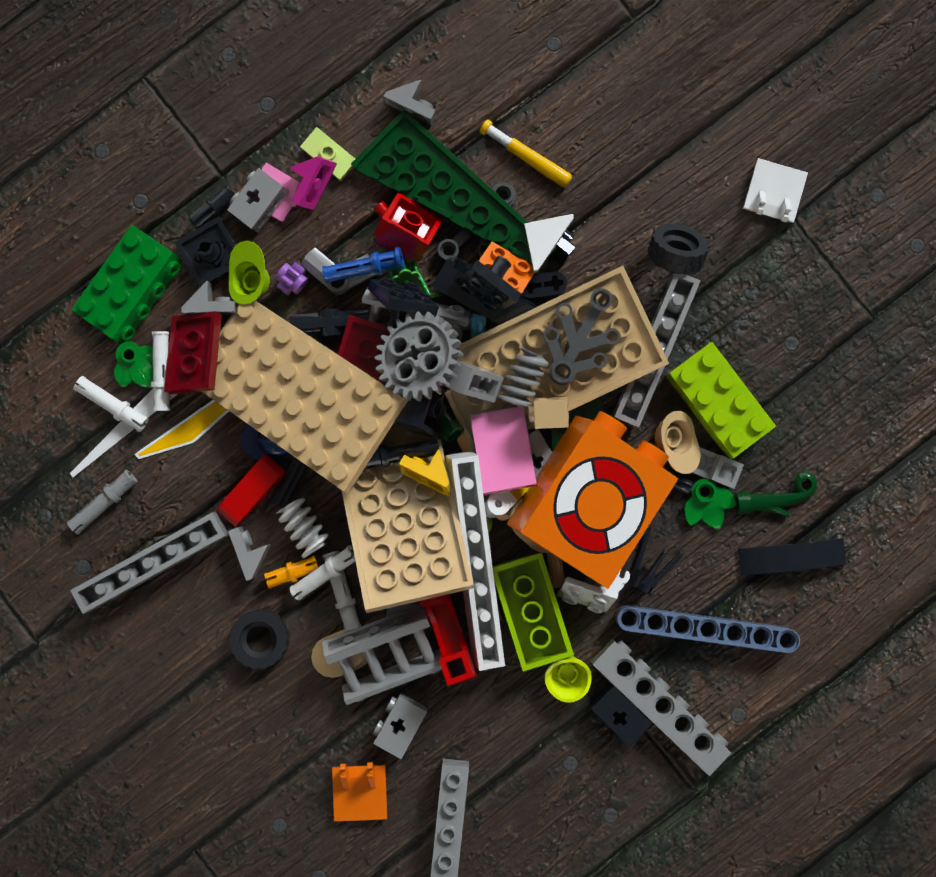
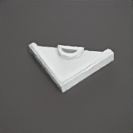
M573 214L524 223L534 273L539 271L542 264L562 238V235L574 219Z

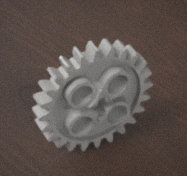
M418 311L416 312L415 319L406 314V322L404 323L396 319L397 328L394 329L388 326L387 328L391 334L389 336L381 335L385 344L376 347L382 351L381 355L375 356V359L382 363L376 367L378 372L383 373L379 379L386 383L385 387L388 390L391 389L393 394L397 396L403 395V398L408 401L412 397L417 401H421L423 394L430 400L432 399L433 390L438 394H442L440 386L444 384L450 387L451 385L447 379L449 377L457 378L453 368H460L462 366L456 361V358L463 356V353L457 350L462 345L458 339H455L459 334L454 329H451V324L447 321L444 322V319L439 315L434 318L430 312H427L424 317ZM432 335L431 340L425 344L426 338ZM407 344L406 349L400 353L401 347ZM435 360H438L437 366L433 369H430L431 364ZM413 369L412 374L406 378L408 370Z

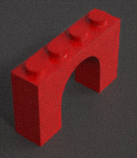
M451 594L419 601L420 606L426 610L439 644L442 656L439 662L447 686H454L479 677Z

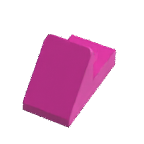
M318 156L291 166V170L303 177L296 188L292 202L298 206L314 210L337 163Z

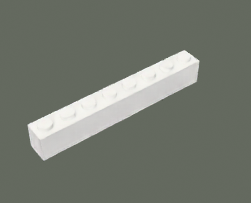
M472 451L445 455L475 587L463 591L471 656L474 665L479 671L505 666L479 457Z

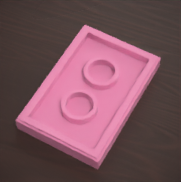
M518 406L470 415L476 454L479 457L483 495L537 486L524 407Z

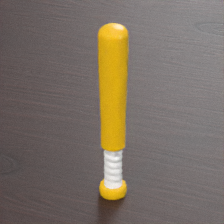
M487 119L480 128V134H488L506 146L508 151L560 187L565 188L570 183L572 176L569 172L517 139H512L505 135V133L492 126L490 120Z

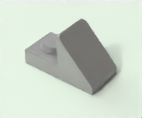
M421 80L386 91L384 95L385 104L401 112L405 110L412 117L432 126L436 118V111L433 109V105L422 99L416 101L422 88Z
M206 281L181 307V313L187 315L217 311L222 315H231L236 313L238 304L235 301H231V297H216L215 301H213L212 284Z
M242 527L229 530L228 533L246 581L255 578L271 544L251 551L249 546L253 545L247 530L244 531Z

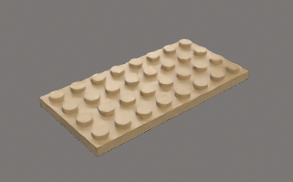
M623 266L462 343L459 351L463 353V356L457 358V361L478 366L504 377L502 385H511L506 375L516 374L510 366L520 364L514 358L515 355H524V352L519 347L542 356L549 364L548 366H539L544 372L543 376H535L540 385L530 386L536 394L535 396H526L531 404H534L535 398L568 396V411L669 364ZM599 288L607 289L612 295V303L609 308L601 310L587 338L603 334L610 328L617 329L620 332L621 338L616 344L607 343L579 352L574 361L590 359L595 353L602 352L608 358L607 365L601 369L595 367L576 373L574 380L567 385L554 383L549 375V369L554 360L549 344L543 337L545 329L548 327L558 329L560 333L558 342L564 357L569 349L562 320L556 314L557 306L561 303H568L572 307L571 316L576 332H578L592 306L590 302L591 294ZM597 295L596 302L599 305L606 303L605 295ZM561 306L559 309L561 316H567L570 312L567 306ZM549 330L546 333V337L549 340H555L557 333L554 330ZM610 331L607 334L609 341L617 340L618 335L615 331ZM597 355L594 358V362L596 365H603L605 358L602 355ZM564 366L559 367L557 370L558 375L565 377L568 374V369ZM500 388L498 395H506L507 393ZM452 389L445 393L457 420L464 428L463 433L472 452L475 454L476 448L470 415L518 407L498 397L494 403L463 395ZM523 406L527 428L530 430L535 427V422H529V406Z
M257 301L247 305L238 303L236 313L231 314L220 331L215 390L202 391L346 493H349L408 402L402 396L393 394L391 389L388 390L385 385Z
M394 422L380 445L384 444L387 447H395L435 438L412 433ZM439 439V450L451 489L449 497L402 474L399 466L400 462L392 463L385 469L382 466L366 469V472L360 474L349 493L342 491L366 613L475 588L443 448ZM434 456L420 459L425 461L428 466Z

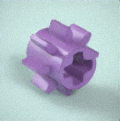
M296 262L292 266L288 263L284 264L275 277L280 282L277 287L287 295L291 291L297 295L308 281V278L304 276L306 270Z

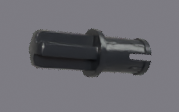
M225 185L209 200L206 198V203L189 216L190 223L198 229L216 214L218 216L221 215L220 211L230 203L231 198L235 195L234 192Z

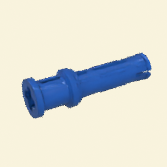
M397 247L395 251L381 254L373 252L369 258L331 266H322V273L325 283L370 273L380 276L386 271L396 269L401 271L405 269L401 248Z

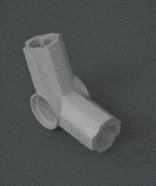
M317 248L311 250L301 263L302 267L335 295H343L349 289L377 276L374 273L346 278L343 286L334 288L331 282L325 283L322 266L335 264ZM366 254L356 260L369 258V255Z

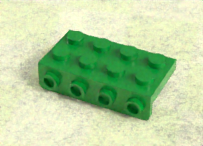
M131 224L71 310L116 342L121 344L133 338L135 330L142 320L149 315L154 303L164 294L166 286L171 279L178 274L183 260Z

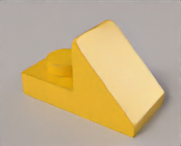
M439 449L428 466L425 461L418 457L410 458L406 455L403 456L399 463L402 474L448 497L450 496V484Z

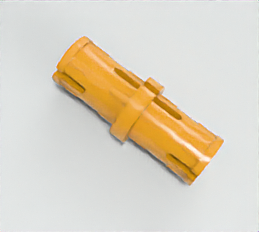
M313 555L310 558L293 564L288 562L285 567L266 572L264 576L267 579L266 583L269 589H272V587L292 581V583L297 582V578L306 576L319 567Z

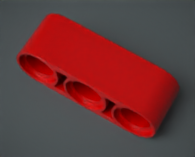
M265 454L221 502L216 511L232 526L237 528L281 480L286 470L268 454Z

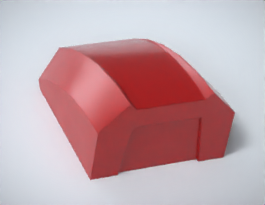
M398 192L378 224L374 236L379 247L383 246L390 251H395V248L400 247L406 262L420 261L444 218Z

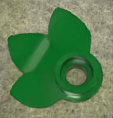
M132 341L121 343L116 349V359L118 361L114 369L116 381L121 387L127 386L133 380L142 387L151 388V382H153V346L140 347ZM128 349L134 352V357L130 360L124 357V352Z
M700 479L693 484L691 489L692 497L685 503V518L689 525H693L702 519L707 525L719 529L724 520V509L735 507V498L728 489L717 487L709 479ZM702 487H706L708 489V495L706 497L700 495V489Z

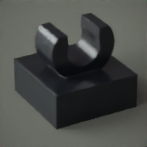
M568 230L564 232L562 238L555 246L556 251L550 256L560 265L566 262L575 248L570 244L574 235Z

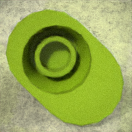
M251 241L239 242L233 248L229 260V293L236 303L247 305L264 295L270 285V276L265 269L264 254L260 247Z

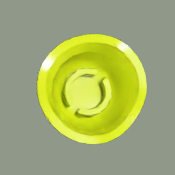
M571 656L555 661L548 666L545 672V684L549 692L556 699L563 702H575L583 698L589 691L591 671L583 661Z

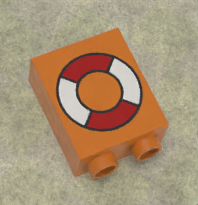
M599 411L594 421L579 416L574 417L537 475V486H532L528 489L507 522V525L609 589L678 478L663 468L669 459L666 453L644 440H641L638 447L634 449L621 440L627 427L610 415Z

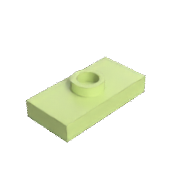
M317 127L300 146L311 158L319 156L336 162L337 165L332 175L339 181H342L352 169L351 163L355 158Z

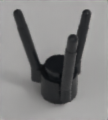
M651 525L648 526L647 533L642 539L634 567L629 573L633 576L630 583L645 593H648L651 588L654 589L665 574L683 556V552H679L656 574L655 571L667 555V551L663 550L650 569L643 566L640 570L639 568L652 529Z

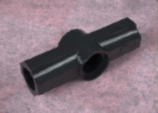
M340 309L319 310L318 313L290 315L289 323L310 337L337 338L343 336L349 315L368 320L369 310L341 311Z

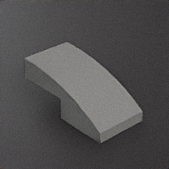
M700 447V463L696 470L691 473L735 489L744 464Z

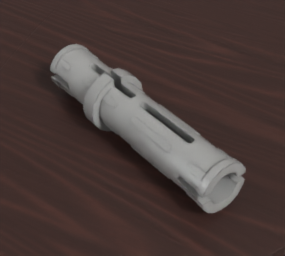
M125 470L110 485L106 484L103 487V491L67 522L69 528L79 535L82 530L110 505L121 500V496L138 482L132 473L129 475L130 471Z

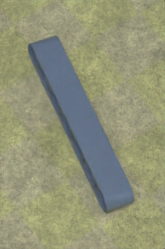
M623 605L615 612L617 625L623 630L784 653H792L800 645L798 633L784 626ZM626 611H632L634 614V621L629 625H624L621 622V616ZM652 615H658L660 617L659 626L652 629L649 628L648 618ZM684 618L686 628L681 632H676L674 629L675 621ZM710 622L712 624V632L709 635L703 636L700 628L703 623ZM736 625L738 635L734 639H729L727 637V630L729 627ZM762 629L765 635L764 639L759 643H755L753 635L757 630ZM784 633H789L790 643L786 646H781L780 637Z

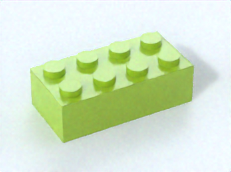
M713 342L708 343L665 375L727 458H735L776 427Z
M536 552L492 566L495 585L522 671L524 672L574 656L542 552Z

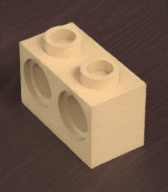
M568 396L535 398L534 404L529 406V422H535V429L569 427Z

